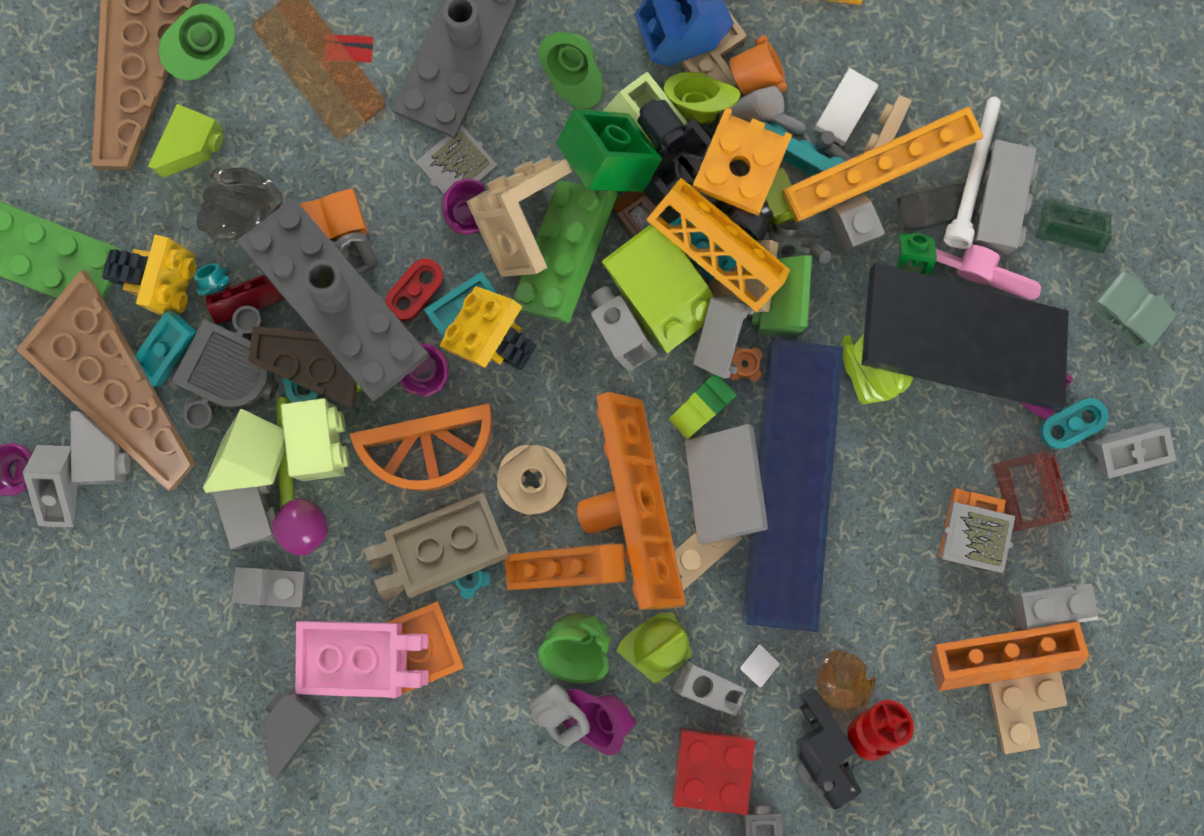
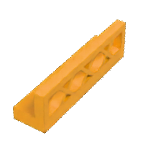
M682 178L677 181L646 219L756 313L784 284L790 272L787 266ZM668 204L681 214L682 225L670 226L659 216ZM690 232H703L709 238L710 248H696L691 243ZM730 255L737 261L738 272H725L718 264V256ZM745 279H758L768 289L757 299L746 290Z

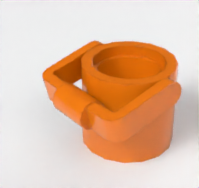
M767 35L757 38L755 40V47L729 59L734 79L744 96L755 90L770 86H776L782 94L787 92L786 76L782 64Z

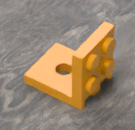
M725 108L692 187L701 193L758 216L792 134L785 132V135L781 136L764 129L765 123L753 118L751 123L731 115L732 110ZM735 160H742L747 163L749 173L742 177L735 176L730 171L729 164Z

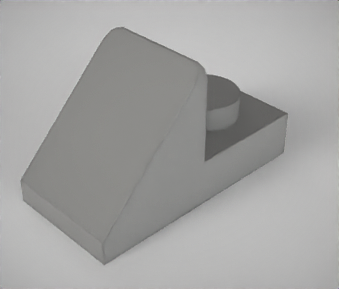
M235 567L232 603L303 608L307 572Z

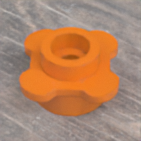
M736 346L731 363L735 364L738 369L736 374L731 373L729 378L734 381L739 378H748L752 382L758 381L762 375V372L759 370L760 360L763 357L762 351L756 347L741 349ZM743 361L748 362L747 367L742 366Z

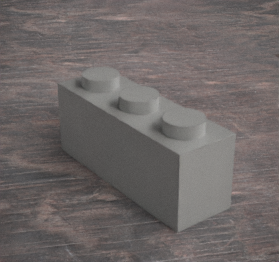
M995 140L990 145L973 220L975 234L972 245L982 246L1005 255H1010L1023 245L1026 237V227L1022 226L1024 214L1029 212L1033 195L1029 193L1030 182L1034 181L1039 167V162L1035 160L1037 148Z

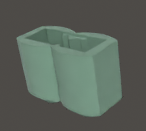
M1121 271L1111 277L1088 307L1094 314L1142 351L1154 345L1177 315L1171 309V303L1166 298L1149 293L1144 286V281L1138 275L1132 272Z

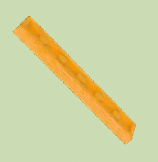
M970 106L789 186L781 192L795 222L798 223L980 141L984 138V135Z

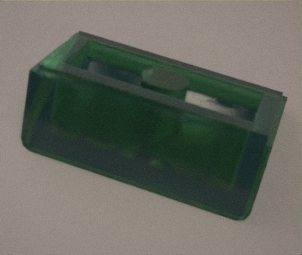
M1044 199L1036 238L1103 254L1112 239L1111 215Z

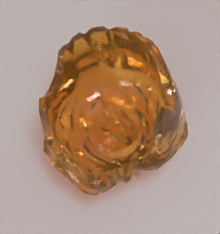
M833 650L829 652L816 676V685L820 697L826 701V704L841 710H851L860 706L864 707L869 703L876 685V678L873 676L868 681L866 665L860 658L844 651Z

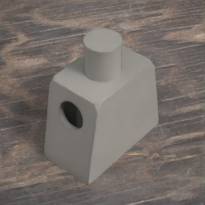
M609 286L602 287L592 294L591 298L597 309L592 311L591 316L614 357L628 372L658 355L643 327L621 295L615 297Z

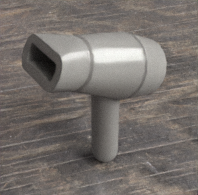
M776 86L755 90L740 98L739 102L729 108L732 110L731 115L750 123L752 118L760 122L776 123L795 135H802L806 129L804 123L782 113L785 108L784 98ZM719 111V122L724 111Z

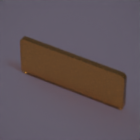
M281 0L253 23L254 31L335 137L339 139L345 138L385 107L386 102L308 0Z

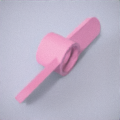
M972 245L965 250L963 258L936 249V261L958 269L957 274L960 277L980 285H990L1028 300H1034L1040 295L1041 285L1037 281L997 267L1000 256L988 248Z

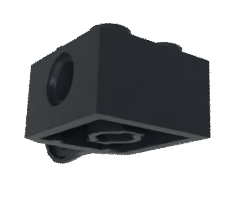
M694 118L685 125V133L688 135V139L679 149L670 154H665L662 149L656 150L661 156L662 161L651 179L665 196L680 178L693 186L713 139L707 130ZM731 162L729 164L730 171L735 176L742 177L743 174ZM699 192L719 210L728 204ZM764 202L757 216L730 205L731 208L726 211L728 217L747 234L751 235L753 233L759 240H763L768 230V218L774 214L769 206Z

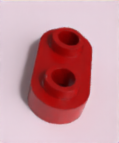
M431 259L417 260L386 295L385 304L401 322L411 321L416 318L443 286L444 274L439 264ZM424 273H431L433 275V280L428 284L420 281ZM402 299L410 300V307L406 310L398 308V303Z

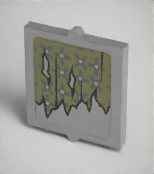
M461 125L456 138L444 137L416 161L419 167L431 179V185L437 186L443 194L454 182L465 178L480 181L498 166L482 148L483 143L481 141L477 142L463 125Z
M953 502L948 527L943 529L946 537L941 559L1004 574L1008 550L1013 547V543L1010 540L1015 516Z

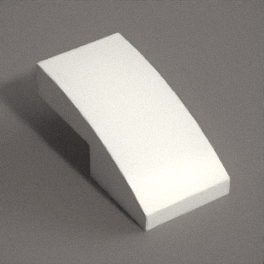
M849 68L815 125L814 130L821 134L824 131L833 132L835 135L834 141L844 146L875 93L878 84Z

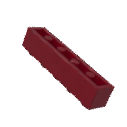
M265 275L205 296L207 309L216 325L232 320L235 311L242 306H252L259 309L269 307L273 303L284 299Z

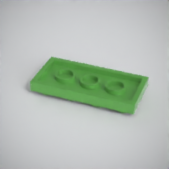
M558 180L535 240L548 268L538 274L521 276L513 297L514 301L523 306L520 310L521 313L570 323L616 201L617 192L606 190L592 191L588 190L581 183Z
M0 202V277L57 299L78 272L85 270L88 271L105 301L112 285L111 282L102 278L110 249L120 251L122 249Z

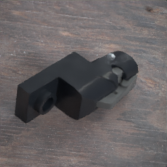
M810 688L799 695L804 702L799 708L811 725L817 722L819 726L796 741L797 755L800 760L796 772L829 808L837 810L856 798L862 791L855 780L848 761L843 762L857 752L817 691Z

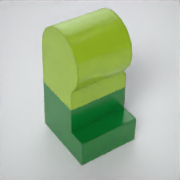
M713 374L668 420L688 440L738 395L721 377Z

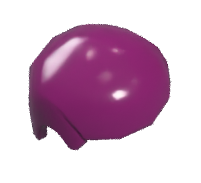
M465 178L454 182L444 193L441 202V213L447 225L454 232L461 235H472L480 232L466 201L486 191L485 185L482 182Z
M420 343L428 353L429 358L399 382L405 391L417 396L429 397L444 387L449 378L450 365L446 355L434 345ZM432 371L428 377H417L419 375Z
M14 442L0 446V496H15L27 489L23 471L32 456V452L30 449ZM16 462L13 478L10 474L12 464Z
M296 498L288 501L279 509L278 515L271 523V529L278 543L286 551L297 556L309 555L322 544L328 534L327 517L316 504L307 499Z

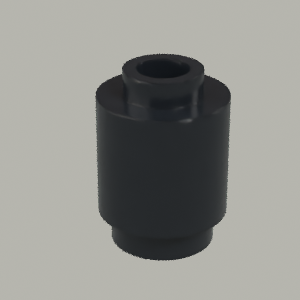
M653 99L641 107L637 123L658 150L662 149L665 154H670L688 139V135L685 133L686 127L666 100L657 101Z

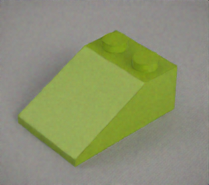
M652 224L601 261L648 337L664 352H670L704 326L710 300L715 297L683 250Z

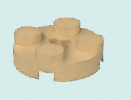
M522 445L510 451L501 461L497 474V487L503 501L513 510L526 515L543 514L553 509L562 500L567 487V474L563 461L554 451L539 445ZM530 471L532 474L539 472L542 475L538 480L540 487L534 489L532 486L525 488L523 485L526 480L525 472Z

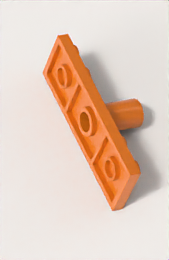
M612 392L597 395V417L603 428L605 437L604 452L610 462L615 490L579 501L577 515L580 525L588 534L623 526L627 545L625 556L628 564L631 566L634 580L633 595L639 604V609H672L685 606L686 601L643 400Z

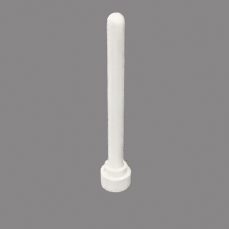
M991 97L987 101L980 127L984 138L976 142L957 219H954L952 224H949L946 229L944 242L954 248L967 249L972 246L975 231L970 221L1001 105L1000 99L997 97Z

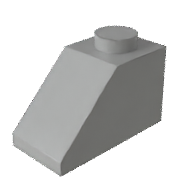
M865 193L826 210L845 254L877 242L885 235L873 203Z
M70 411L71 483L86 485L125 482V474H129L131 468L129 454L125 453V450L85 413Z
M37 445L23 471L38 526L74 527L78 484L71 483V446Z

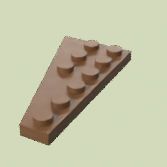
M101 0L92 166L96 170L132 169L169 75L160 62L158 53L160 39L165 31L185 11L197 5L198 0Z
M80 270L16 350L166 490H175L196 463L88 271Z

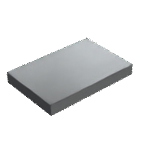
M745 424L686 440L685 448L698 543L708 544L768 530L753 426Z

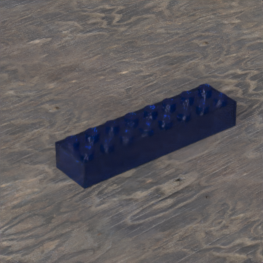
M772 340L768 345L758 445V462L768 530L750 534L742 624L818 632L843 347L783 340Z

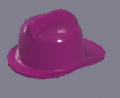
M574 688L566 690L571 702L584 713L590 725L589 733L578 741L608 756L616 755L622 749L624 738L635 727L636 718L629 714L625 704L616 696L604 695L596 697L583 690ZM573 717L563 721L567 730L578 723Z

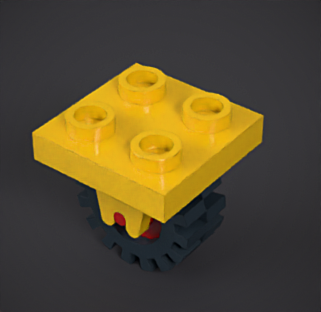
M154 235L150 252L133 249V253L124 250L110 249L102 278L122 286V290L128 291L130 294L137 295V305L161 317L165 311L174 310L180 316V313L184 312L187 306L188 296L186 291L189 280L193 278L197 269L196 255L168 237Z
M477 286L464 299L462 309L454 322L447 327L444 338L439 345L447 352L483 368H486L489 361H492L499 365L504 362L518 370H523L536 348V344L520 333L522 328L514 323L523 306L511 298Z

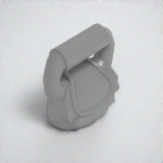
M555 683L529 704L532 720L538 726L545 727L551 737L565 747L570 746L590 731V725L586 716L571 702L567 691L560 684ZM571 717L577 720V724L563 733L557 727Z

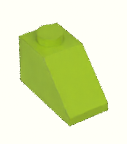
M177 104L148 167L158 176L164 178L208 161L212 153L218 152L223 144V128L215 119Z

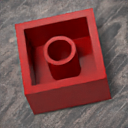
M680 727L672 793L674 806L747 815L755 740L751 736Z

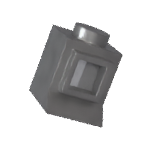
M751 804V810H748L747 815H743V836H783L782 813L778 809H773V804Z

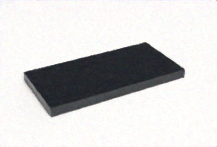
M875 263L870 268L861 365L1059 411L1065 407L1068 310Z

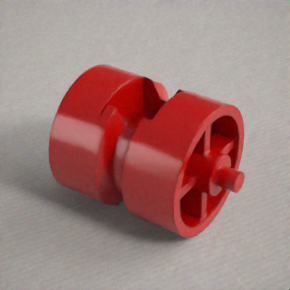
M883 700L851 721L848 727V740L857 752V755L866 760L876 761L911 740L914 733L913 719L909 711L899 702Z

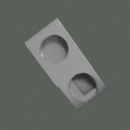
M684 660L672 690L686 698L737 716L748 690Z

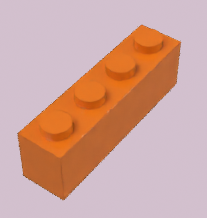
M1077 621L937 644L930 657L938 690L944 691L1079 669L1090 655L1080 623Z

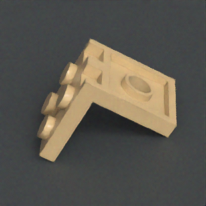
M547 157L534 164L533 161L523 163L513 169L515 175L508 178L504 175L488 182V190L466 201L501 277L538 274L548 268L518 202L571 173L572 171L567 159L552 162L551 157Z

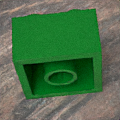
M573 109L556 142L567 161L581 179L582 184L592 191L644 192L662 161L661 156L629 113Z

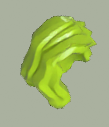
M864 333L855 345H853L850 335L843 337L840 342L843 364L847 374L851 377L858 400L863 405L888 401L897 397L899 393H903L910 386L913 380L911 376L861 365Z

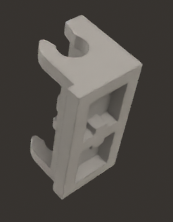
M732 295L711 298L693 364L723 379L729 378L731 373L736 374L738 367L731 362L742 322L747 314L753 315L754 310L745 302L736 299Z
M1150 423L1086 440L1089 451L1095 452L1098 458V463H1094L1095 470L1105 474L1108 479L1177 461L1169 426Z

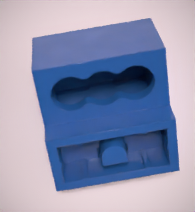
M644 0L634 14L651 61L665 66H671L714 50L734 24L724 0Z

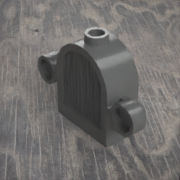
M242 306L235 311L232 321L237 330L236 333L203 319L171 381L202 397L201 401L189 403L184 410V421L189 427L196 430L210 428L216 418L214 409L217 404L230 410H247L259 405L264 399L270 402L274 398L279 387V383L274 381V373L248 361L253 326L263 327L264 325L262 314L252 306Z

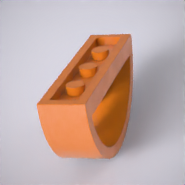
M489 403L350 433V438L360 460L380 479L410 491L439 490L462 480L483 458L492 435V408ZM481 424L479 438L474 448L448 432L453 429ZM431 434L468 456L455 470L441 477L438 471ZM420 437L429 480L415 481L394 476ZM402 441L385 469L375 461L368 450L371 447Z
M624 544L508 554L510 558L505 559L507 590L627 581Z

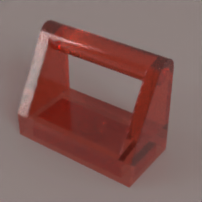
M1054 450L993 464L1002 499L1006 500L1005 512L1008 515L1015 516L1012 532L1066 521L1072 518ZM1035 462L1049 516L1023 522L1009 467Z

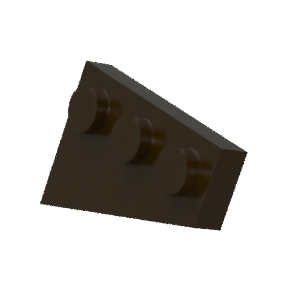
M253 326L248 359L250 363L354 409L357 383L313 332Z

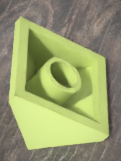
M240 409L222 438L203 486L204 491L209 493L272 485L286 448L284 429Z

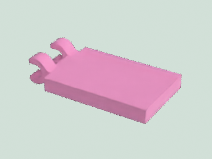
M296 622L295 694L397 698L401 696L402 687L421 688V685H428V670H407V651L428 649L429 634H402V623Z

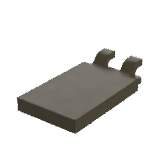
M484 492L384 531L387 539L386 542L363 549L367 562L371 565L373 571L386 566L389 562L391 563L394 574L374 580L378 593L382 596L384 602L397 597L403 590L406 591L409 598H412L510 558Z

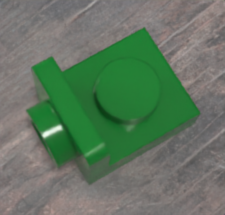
M901 233L898 239L899 254L895 268L931 276L937 259L934 238L921 233Z

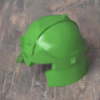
M583 613L568 614L555 623L550 631L545 633L547 639L538 649V659L543 668L554 677L566 682L584 684L598 681L608 673L609 665L606 653L612 637L607 636L606 624L602 623L597 617Z

